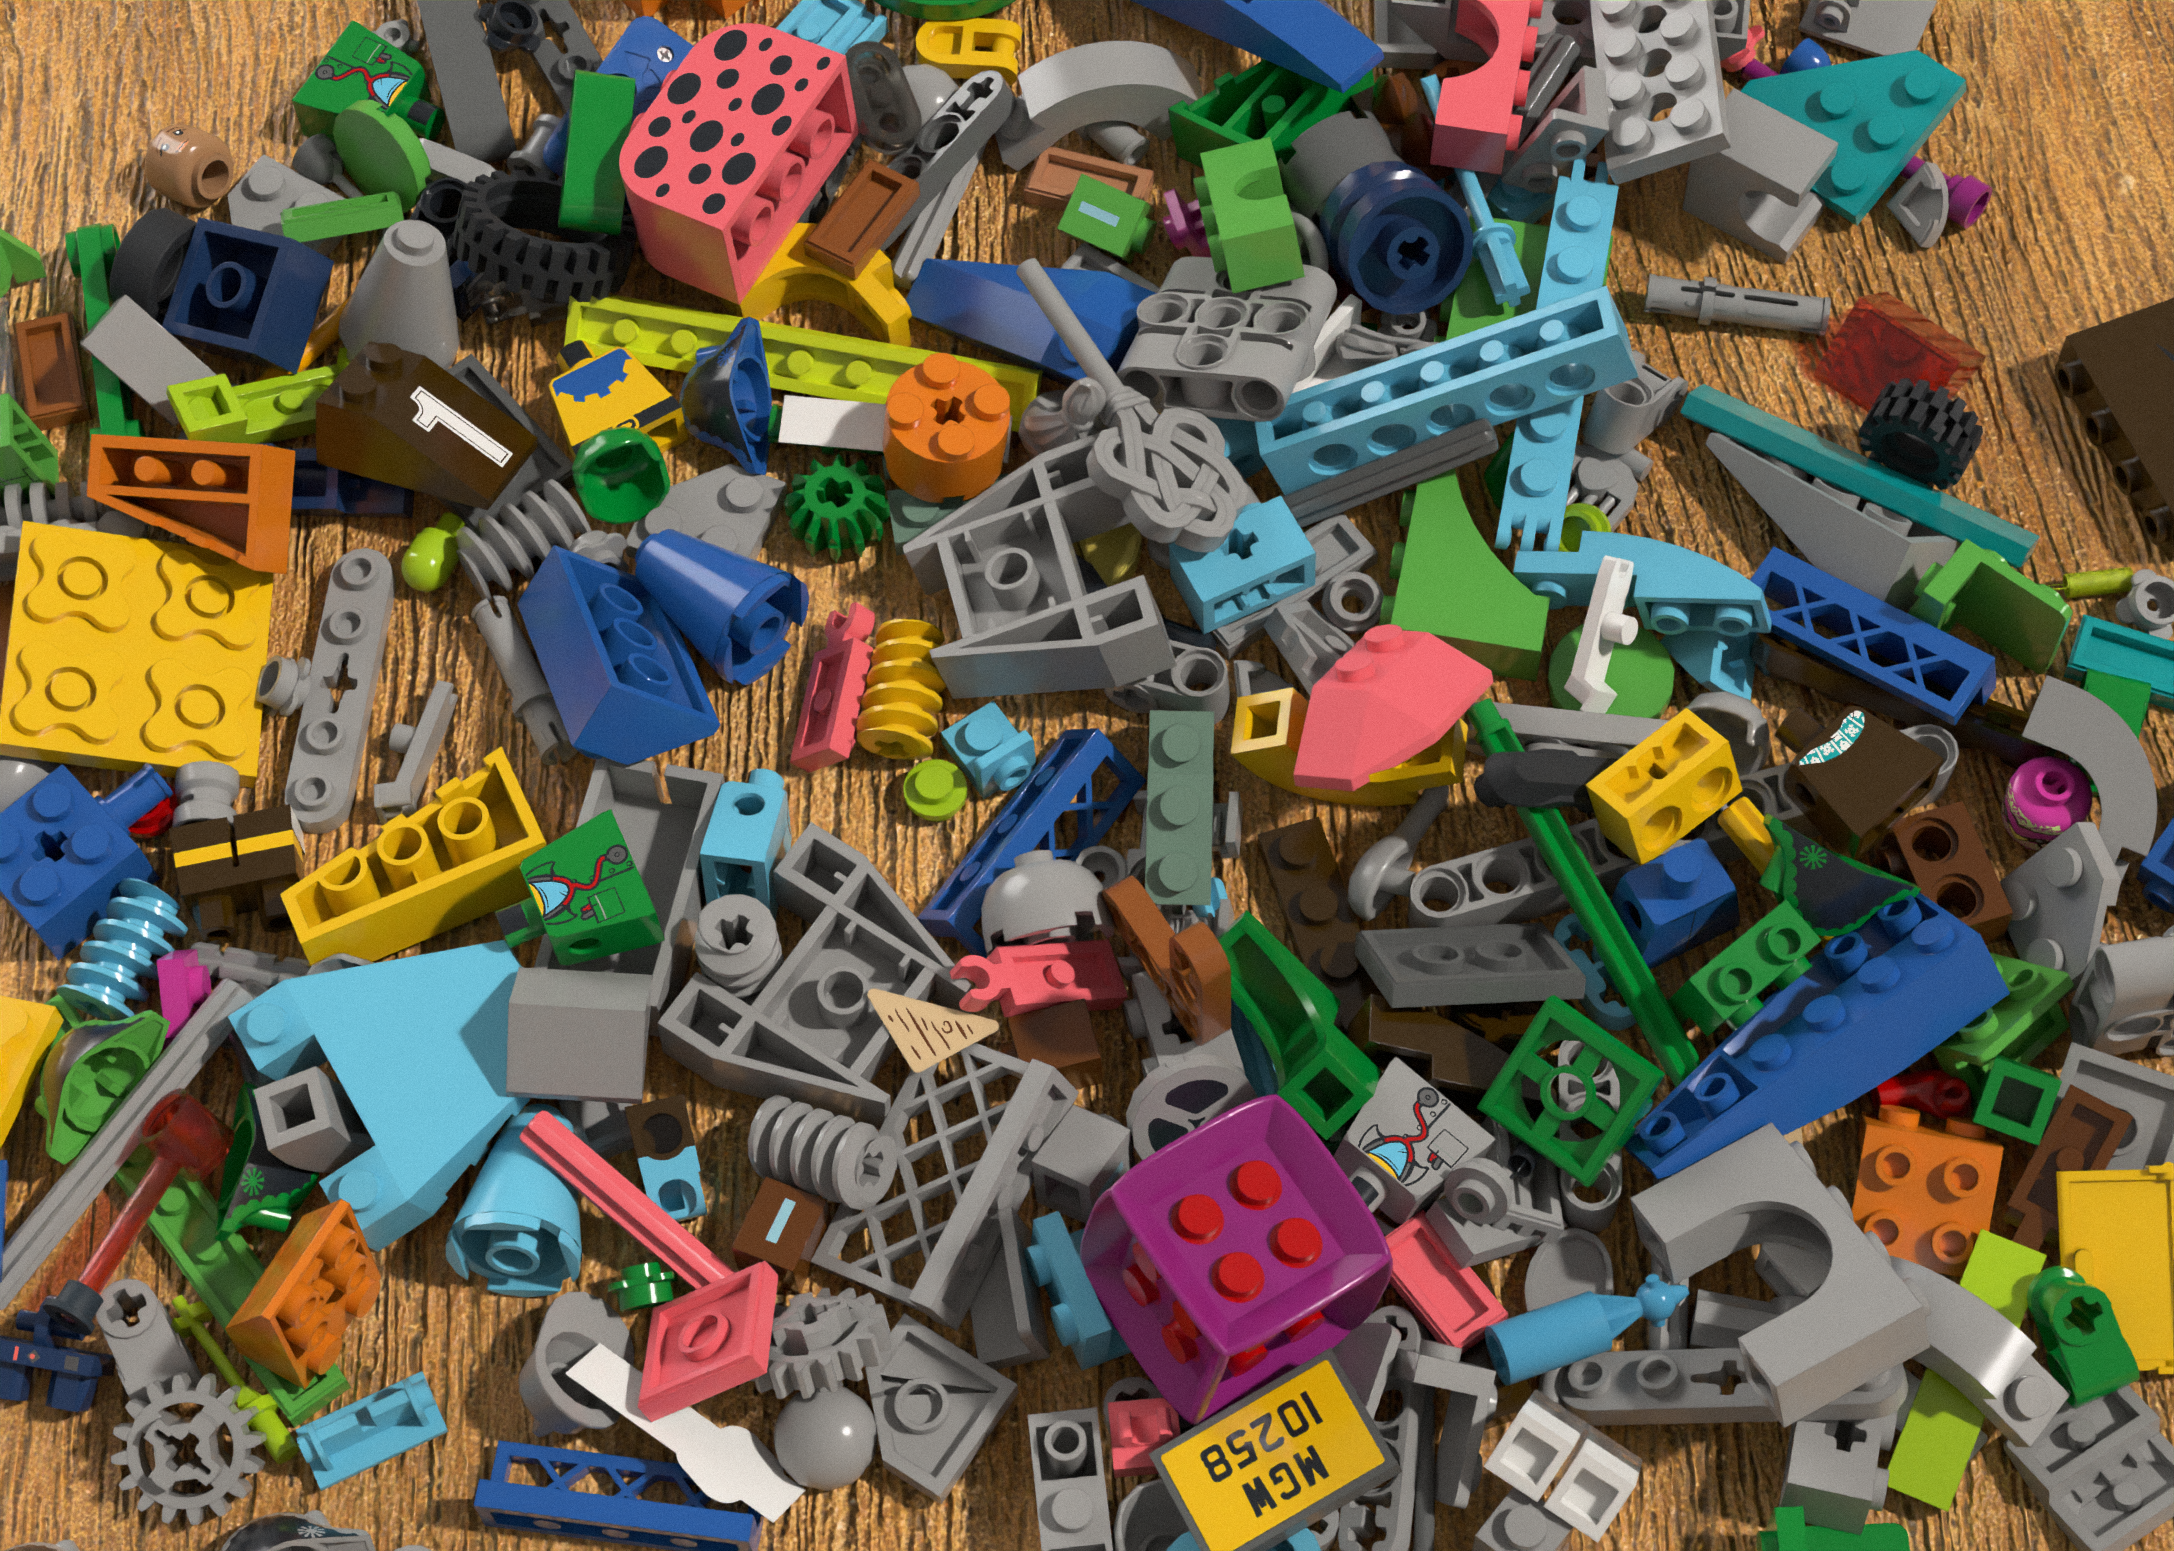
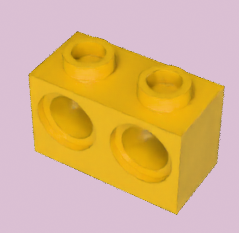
M1685 708L1586 784L1601 833L1640 866L1654 860L1743 791L1729 741L1688 708Z

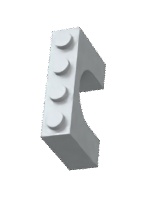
M1771 1122L1633 1196L1630 1200L1640 1241L1674 1285L1740 1249L1763 1244V1242L1786 1243L1802 1247L1819 1256L1831 1268L1825 1282L1809 1299L1738 1338L1748 1382L1785 1428L1876 1378L1885 1371L1930 1348L1925 1318L1931 1315V1309L1919 1285L1910 1277L1902 1280L1893 1270L1889 1253L1880 1238L1873 1231H1868L1864 1234L1855 1224L1852 1210L1841 1191L1834 1185L1826 1188L1817 1178L1814 1163L1802 1144L1798 1141L1789 1144Z

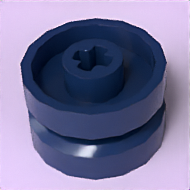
M1400 161L1372 162L1351 172L1331 192L1320 215L1319 231L1326 244L1329 265L1371 307L1393 315L1420 313L1441 303L1461 283L1472 259L1474 235L1467 213L1447 192L1436 185L1420 169Z

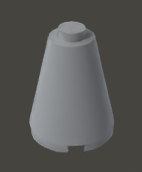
M403 220L391 225L387 229L340 316L338 327L339 340L342 339L347 349L346 356L350 361L354 359L369 341L376 343H391L397 345L402 350L425 355L444 370H448L453 364L458 352L460 333L446 243L443 235L434 226L419 220Z

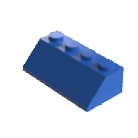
M553 545L517 604L571 745L578 752L589 758L601 759L605 757L629 765L714 735L720 727V723L680 631L637 580L636 576Z

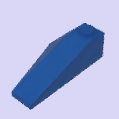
M925 259L919 275L906 298L912 313V319L1018 366L1042 370L1043 377L1068 388L1075 381L1087 377L1017 275L1016 270L1019 265ZM1042 267L1116 374L1139 330L1136 313L1138 305L1145 298L1157 293L1109 272Z

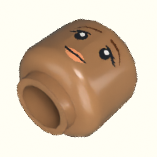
M179 123L167 126L152 140L145 156V174L149 185L160 195L189 207L202 208L213 204L230 187L233 179V158L229 147L219 137L196 127Z

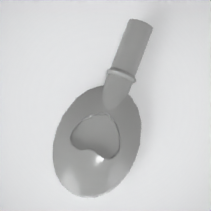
M1579 1228L1565 1229L1554 1244L1543 1242L1538 1247L1531 1259L1526 1274L1525 1298L1527 1312L1587 1291L1600 1295H1613L1614 1274L1611 1258L1605 1245L1596 1235ZM1568 1365L1540 1375L1536 1405L1557 1419L1561 1418L1563 1401L1558 1389Z

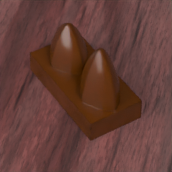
M1403 72L1394 76L1382 74L1373 86L1351 96V110L1356 118H1365L1363 110L1373 113L1406 164L1420 169L1434 183L1455 173L1453 167L1430 164L1435 118Z

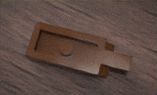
M2072 1084L2069 1085L2041 1138L2039 1146L2037 1145L2007 1202L2009 1207L2002 1221L2016 1228L2011 1241L2035 1251L2039 1250L2042 1243L2056 1250L2059 1249L2056 1171L2105 1170L2133 1116Z

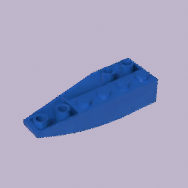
M1130 0L1341 93H1344L1351 86L1359 82L1364 75L1384 59L1383 51L1378 45L1324 0Z
M1920 892L1915 898L1909 895L1905 900L1890 903L1879 909L1859 928L1848 934L1833 937L1826 944L1825 948L1808 959L1812 967L1783 992L1779 988L1762 1003L1764 1007L1728 1036L1635 1128L1636 1132L1624 1145L1626 1151L1656 1179L1667 1177L1682 1171L1771 1122L1784 1136L1847 1105L1902 1072L2010 994L1981 935Z

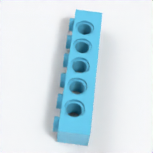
M1604 286L1291 394L1280 417L1272 421H1254L1260 456L1282 492L1286 495L1477 419L1486 418L1492 426L1637 378L1638 373L1627 329L1608 287Z

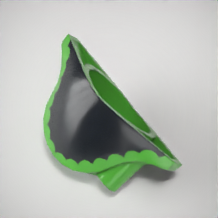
M147 1010L129 1018L113 1022L103 1020L85 1021L73 1027L60 1038L49 1053L43 1066L40 1078L41 1094L37 1097L34 1105L35 1110L47 1120L45 1149L50 1157L65 1165L82 1152L159 1058L170 1021L152 1010Z

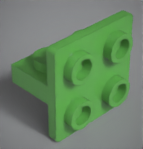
M1989 952L2010 994L1931 1050V1052H1934L1945 1073L1952 1077L1963 1079L1972 1090L1971 1106L1974 1107L1987 1068L1992 1059L2000 1055L2027 1065L2070 1026L2057 1003L2074 986L2067 972Z

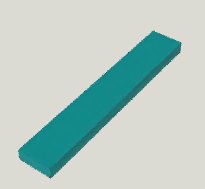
M1702 384L1689 392L1680 411L1683 417L1959 543H1963L1968 539L1982 549L1995 551L2010 566L2016 569L2018 567L2021 568L2031 557L2040 538L2039 535L1708 385Z

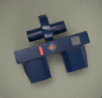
M49 1295L42 1302L38 1312L21 1309L17 1314L16 1329L34 1332L33 1340L0 1335V1398L27 1401L34 1367L52 1370L45 1406L73 1412L89 1411L97 1389L99 1376H113L116 1360L112 1354L62 1346L65 1338L83 1341L86 1335L67 1329L53 1320L44 1311L43 1305L48 1299H56L58 1297L57 1295Z

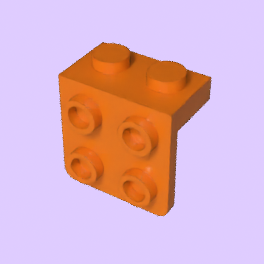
M1880 1105L1878 1114L1862 1111L1857 1137L1861 1146V1154L1851 1206L1855 1224L1864 1234L1868 1231H1873L1884 1244L1889 1256L1911 1261L1936 1273L1962 1277L1980 1230L1989 1231L2004 1149L1997 1135L1987 1133L1988 1127L1977 1124L1972 1119L1965 1117L1948 1116L1945 1126L1919 1121L1920 1112L1900 1106Z

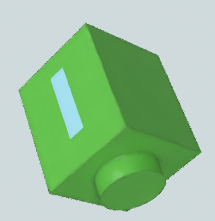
M1081 174L1057 229L1067 237L1081 243H1086L1101 252L1131 264L1136 252L1143 255L1147 251L1154 237L1157 222L1151 219L1155 209L1146 201Z

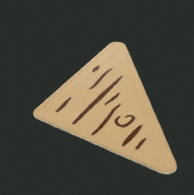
M875 988L870 989L867 994L902 1055L915 1073L928 1069L999 1029V1024L995 1020Z

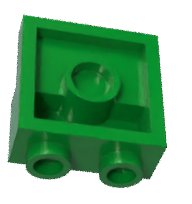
M1784 900L1689 978L1668 1000V1003L1681 1026L1692 1019L1707 1037L1724 1023L1734 1032L1764 1007L1756 996L1773 982L1783 992L1812 967L1811 963L1804 956L1821 939L1791 904Z

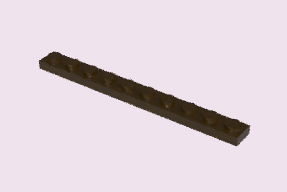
M1315 817L1260 833L1257 837V846L1297 957L1341 1001L1334 1025L1348 1037V1024L1370 994L1383 998L1384 996L1354 954L1356 932L1361 930L1355 913L1347 900L1348 895L1320 819ZM1432 1205L1424 1210L1425 1213H1427ZM1393 1221L1395 1228L1402 1225ZM1484 1262L1470 1266L1497 1299ZM1485 1338L1461 1354V1362L1496 1371L1489 1356ZM1496 1372L1494 1385L1497 1389V1406L1492 1420L1484 1426V1430L1514 1421L1528 1399L1535 1403L1527 1379L1507 1386L1501 1381Z

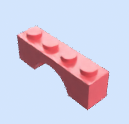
M1459 0L1455 32L1479 45L1490 60L1471 73L1443 79L1434 125L1430 164L1501 175L1505 151H1518L1523 116L1514 115L1512 111L1513 106L1525 107L1531 71L1520 70L1521 61L1533 63L1539 27L1528 26L1529 18L1541 19L1544 0Z

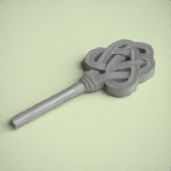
M1030 258L1022 262L1016 270L1017 275L1087 377L1096 380L1106 393L1103 416L1105 426L1109 429L1100 432L1086 458L1089 477L1102 492L1122 501L1123 509L1128 518L1144 537L1159 543L1174 542L1178 546L1195 552H1214L1227 539L1235 520L1238 519L1246 505L1249 492L1240 473L1229 459L1224 456L1225 440L1219 428L1202 413L1181 407L1164 409L1159 414L1150 404L1148 397L1134 391L1129 386H1124L1037 259Z

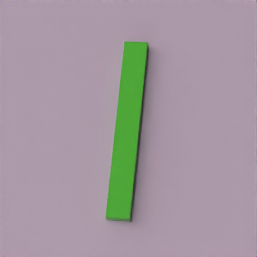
M59 994L44 1003L56 1006L64 1021L38 1072L40 1076L45 1061L54 1045L73 1027L85 1022L74 1006L64 1000ZM157 1122L113 1177L226 1332V1326L266 1269L238 1230L226 1241L213 1240L218 1203ZM242 1355L294 1428L351 1388L349 1382L335 1363L323 1375L316 1373L304 1390Z

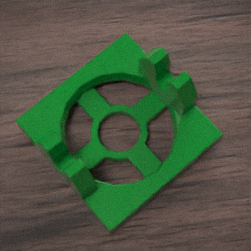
M1552 995L1546 999L1477 1106V1109L1581 1184L1589 1187L1594 1184L1612 1155L1620 1150L1634 1135L1636 1129L1633 1126L1651 1109L1653 1100L1650 1097L1666 1073L1557 996ZM1559 1040L1580 1041L1586 1044L1573 1065L1564 1064L1554 1068L1540 1058L1538 1054ZM1604 1058L1612 1064L1620 1083L1618 1113L1596 1098V1086L1592 1076ZM1570 1073L1577 1076L1583 1082L1586 1089V1099L1579 1110L1566 1111L1554 1103L1551 1096V1084L1557 1075ZM1527 1077L1540 1085V1098L1545 1107L1536 1122L1530 1117L1523 1100L1522 1081ZM1581 1116L1604 1131L1600 1135L1584 1141H1562L1553 1137L1564 1120H1574Z

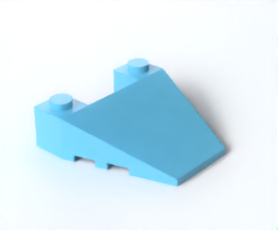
M505 940L286 979L228 1016L257 1071L275 1081L315 1066L319 1067L327 1061L330 1062L373 1139L375 1146L319 1181V1184L330 1203L339 1199L350 1203L368 1247L379 1252L434 1216L449 1198L445 1195L470 1164L475 1166L490 1149L487 1143L511 1114L516 1117L531 1099L507 1097L508 1005L518 969L522 965L512 948L509 949Z

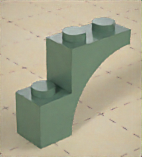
M1150 710L1145 890L1155 904L1211 906L1214 712Z

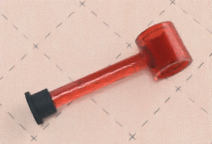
M182 1088L175 1089L163 1096L143 1119L138 1130V1140L151 1150V1156L154 1161L77 1280H68L56 1299H48L43 1305L44 1311L53 1320L71 1331L82 1335H91L95 1329L92 1319L104 1302L100 1296L101 1292L176 1175H182L189 1182L203 1179L223 1161L233 1144V1129Z

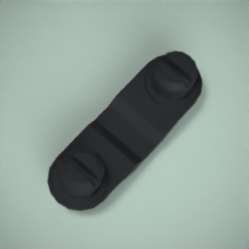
M1545 748L1527 752L1493 753L1486 759L1484 773L1475 778V793L1480 802L1489 808H1504L1507 804L1516 807L1547 809L1566 806L1576 807L1579 811L1586 814H1595L1586 784L1618 759L1579 756L1572 750Z

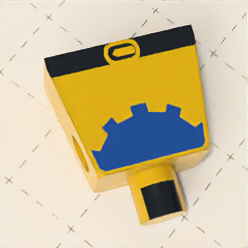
M578 340L569 343L560 350L556 361L563 374L553 378L548 387L558 421L573 460H575L582 443L602 430L621 426L641 430L642 433H647L657 443L661 453L688 440L680 404L626 347L617 346L596 357L586 341Z

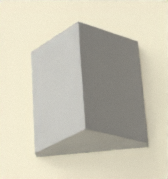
M519 967L508 1005L507 1097L642 1104L653 975Z

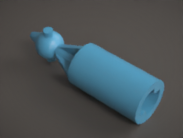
M1651 1274L1645 1278L1646 1282L1639 1287L1635 1297L1600 1295L1587 1291L1486 1326L1485 1340L1489 1356L1499 1378L1505 1385L1509 1386L1611 1350L1612 1340L1640 1317L1651 1321L1654 1327L1664 1326L1666 1323L1665 1319L1670 1317L1676 1305L1689 1295V1290L1686 1285H1668L1660 1281L1658 1275Z

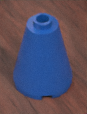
M666 529L658 534L654 533L648 536L636 552L635 574L637 580L722 679L733 684V680L738 681L742 685L752 684L767 674L791 647V644L783 638L792 622L802 627L807 616L810 597L805 583L789 572L674 529Z

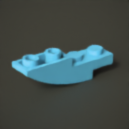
M1582 530L1579 552L1517 551L1514 566L1515 577L1534 595L1550 597V610L1561 609L1565 606H1589L1599 568L1604 556L1608 555L1634 563L1624 609L1627 607H1637L1645 629H1652L1669 635L1681 634L1686 630L1718 631L1727 636H1744L1749 632L1770 633L1772 621L1760 587L1718 561L1681 546L1634 535Z

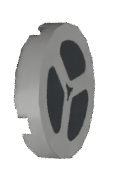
M1196 1053L1182 1056L1185 1062L1176 1063L1171 1067L1164 1063L1152 1070L1134 1090L1126 1112L1127 1128L1131 1129L1132 1144L1140 1158L1144 1160L1213 1118L1236 1106L1258 1098L1242 1069L1222 1056Z

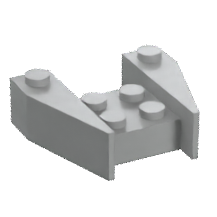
M1100 432L1039 454L902 546L904 554L925 595L946 588L950 590L963 639L932 649L930 654L953 699L1114 688L1177 666L1163 618L1144 575L1090 594L1086 592L1073 543L1132 523L1123 509L1122 501L1102 492L1088 475L1086 458Z
M811 822L773 873L776 902L812 924V926L751 1006L696 972L657 1022L662 1052L717 1087L766 1100L774 1095L788 1097L793 1103L797 1101L811 1105L814 1110L817 1108L828 1110L834 1116H847L852 1118L855 1123L864 1122L872 1124L876 1129L880 1130L891 1109V1099L889 1094L870 1082L897 1045L867 996L868 991L875 988L928 1003L932 1000L940 1006L971 1014V1012L961 1010L959 1005L961 999L971 990V983L966 978L951 979L949 972L955 964L867 857Z

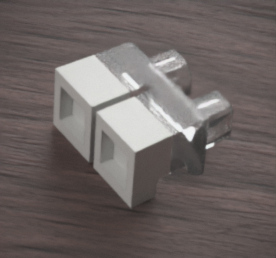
M1536 1389L1519 1411L1483 1467L1536 1502L1539 1501L1551 1481L1555 1482L1557 1485L1543 1507L1598 1543L1635 1488L1643 1460Z

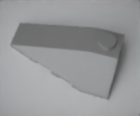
M1710 433L1705 443L1816 568L1900 610H1909L1919 598L1914 594V590L1927 569L1934 562L1944 566L1962 544L1881 506L1861 502V497L1817 477L1813 480L1809 478L1810 474L1723 434Z

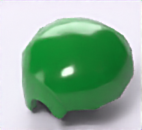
M621 426L600 431L580 445L572 465L575 488L586 512L595 519L613 525L637 522L643 519L651 510L660 507L670 490V478L657 443L647 433H642L641 430Z

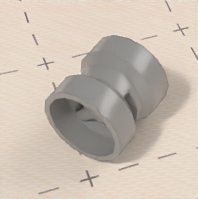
M196 761L179 767L175 774L174 792L180 799L181 805L174 810L172 828L227 817L235 833L233 815H237V813L231 806L232 802L239 795L240 776L238 771L229 765L212 761Z

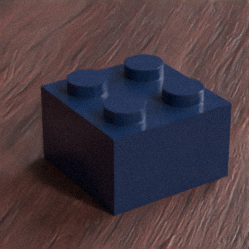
M199 217L162 327L175 338L203 352L297 374L334 261L293 238Z

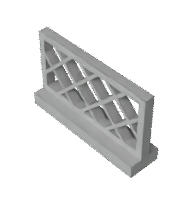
M974 1043L955 1053L963 1057L968 1075L939 1088L936 1087L933 1076L939 1063L920 1073H915L911 1069L878 1132L879 1136L887 1134L895 1138L898 1150L896 1169L900 1168L906 1193L876 1206L875 1204L872 1207L866 1208L864 1212L846 1207L841 1203L810 1261L823 1271L925 1313L935 1322L956 1331L1003 1242L998 1210L1013 1207L1016 1213H1018L1034 1181L1031 1160L1070 1110L1079 1093L1054 1066L1033 1058L1028 1063L978 1043ZM977 1062L986 1065V1067L978 1069ZM1008 1074L1020 1078L1021 1081L1011 1100L990 1109L984 1085ZM973 1091L979 1115L948 1128L942 1104ZM931 1110L937 1134L907 1147L903 1131L910 1118ZM984 1130L988 1145L981 1159L960 1168L953 1144ZM942 1149L949 1174L918 1187L911 1163ZM953 1190L957 1205L950 1219L929 1228L923 1203ZM911 1208L918 1234L887 1247L881 1221ZM869 1228L875 1253L850 1264L838 1259L847 1238L856 1232ZM922 1249L926 1265L914 1289L911 1290L897 1284L892 1262ZM880 1268L882 1277L871 1272Z

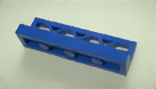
M1774 546L1750 579L1751 582L1762 589L1764 596L1788 607L1777 611L1768 609L1772 621L1770 632L1954 726L1971 702L1983 707L1996 688L1995 657ZM1803 620L1804 627L1795 622ZM1811 620L1843 636L1826 639L1814 632ZM1858 648L1859 655L1850 650ZM1866 648L1898 664L1883 668L1869 660ZM1912 676H1913L1915 683H1913V682H1911V681H1909V680H1907V679H1905V678H1908V677H1912ZM1922 676L1955 692L1952 699L1948 701L1926 690Z
M1098 728L1065 730L917 919L932 936L955 937L972 955L987 958L984 940L972 927L982 916L981 907L985 893L994 880L1002 873L1015 868L1014 858L1031 852L1038 843L1040 850L1052 851L1054 860H1056V857H1062L1060 860L1076 861L1082 850L1098 844L1134 795L1146 782V779ZM1103 761L1121 782L1106 801L1092 802L1091 775ZM1076 795L1077 803H1070ZM1093 809H1099L1093 817ZM1077 810L1078 838L1069 849H1055L1054 822L1063 811Z
M500 1440L498 1441L490 1480L479 1479L474 1501V1508L485 1526L671 1551H758L764 1516L750 1506L748 1514L706 1509L703 1505L712 1499L702 1490L696 1495L694 1494L689 1485L697 1484L677 1463ZM512 1462L541 1465L553 1482L547 1487L508 1483ZM553 1467L571 1470L560 1477ZM590 1472L608 1474L620 1492L614 1496L570 1491L568 1488ZM621 1476L636 1477L638 1479L627 1486ZM657 1481L676 1483L688 1500L682 1505L637 1500L636 1496Z

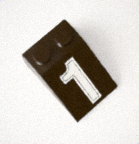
M369 341L316 400L317 464L484 510H489L537 448L538 437L427 356L402 350L397 345L391 343Z

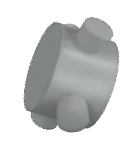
M403 19L385 22L377 31H372L408 56H411L412 52H417L419 49V41L412 40L408 28L409 24Z

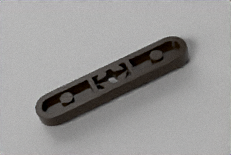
M1756 632L1750 649V656L1758 664L1760 672L1771 679L1778 681L1793 680L1817 689L1823 697L1833 702L1842 704L1852 702L1914 726L1926 724L1940 726L1952 734L1957 741L1958 748H1976L2000 757L2004 764L2016 770L2033 758L2055 757L2056 749L2022 736L2031 715L2027 712L1992 699H1988L1983 707L1971 702L1954 726L1772 632ZM1851 649V650H1850V651H1852V652H1854V653H1856V654L1859 655L1858 650H1856V649ZM1868 654L1871 662L1883 668L1897 665ZM1912 676V677L1905 678V679H1907V680H1909V681L1915 683L1913 676ZM1922 676L1926 690L1948 701L1952 699L1955 692Z

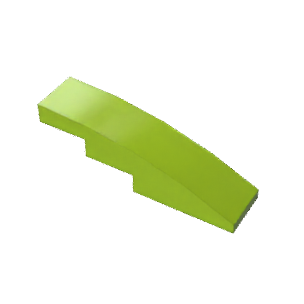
M1981 1229L1959 1285L1990 1305L2019 1329L2028 1307L2027 1293L2029 1285L2035 1276L2041 1272L2047 1255ZM1928 1367L1925 1369L1887 1466V1470H1889L1887 1487L1948 1512L1986 1416L1955 1386Z

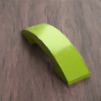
M346 347L339 348L337 364L234 387L231 386L224 373L169 385L166 389V395L188 440L248 444L287 440L316 433V400L351 361L346 356Z

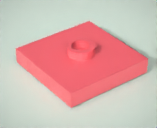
M766 1261L759 1262L653 1308L638 1408L651 1422L767 1373L778 1274Z

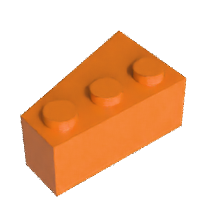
M91 434L87 497L150 525L159 526L184 537L188 542L213 550L251 570L287 574L296 451L263 444Z

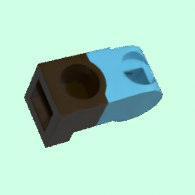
M684 1094L624 1107L646 1195L677 1222L708 1215L698 1173L701 1170Z

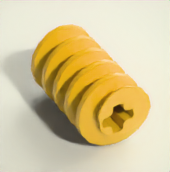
M893 619L882 623L877 630V646L871 655L872 668L866 677L867 690L861 700L862 713L856 722L857 742L867 751L891 759L922 760L928 758L933 753V744L927 737L933 736L937 732L938 723L932 715L938 714L942 710V698L937 693L942 692L947 687L930 654V650L940 647L945 641L944 633L937 626L920 620Z

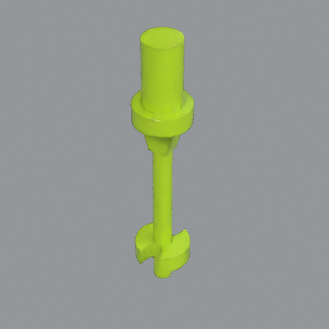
M183 1295L174 1298L171 1304L181 1317L173 1318L170 1324L171 1328L175 1333L179 1332L183 1339L192 1335L196 1337L231 1387L237 1385L241 1388L239 1397L236 1400L239 1410L251 1406L258 1408L259 1412L247 1422L249 1431L266 1433L267 1440L263 1442V1445L277 1464L290 1460L298 1453L300 1448L277 1416L280 1408L270 1394L261 1395L251 1386L246 1385L203 1324L204 1322H210L213 1317L209 1307L203 1301L189 1305Z

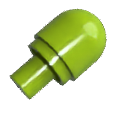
M445 512L435 528H424L421 533L414 537L401 562V572L409 586L418 591L431 592L439 589L446 583L459 561L456 552L459 550L458 542L456 541L457 530L465 526L460 517L453 513Z

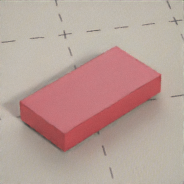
M1422 1210L1385 1236L1393 1259L1392 1275L1389 1282L1438 1343L1462 1348L1461 1354H1463L1485 1338L1486 1326L1508 1319V1312L1471 1267L1461 1268L1426 1218L1425 1211Z

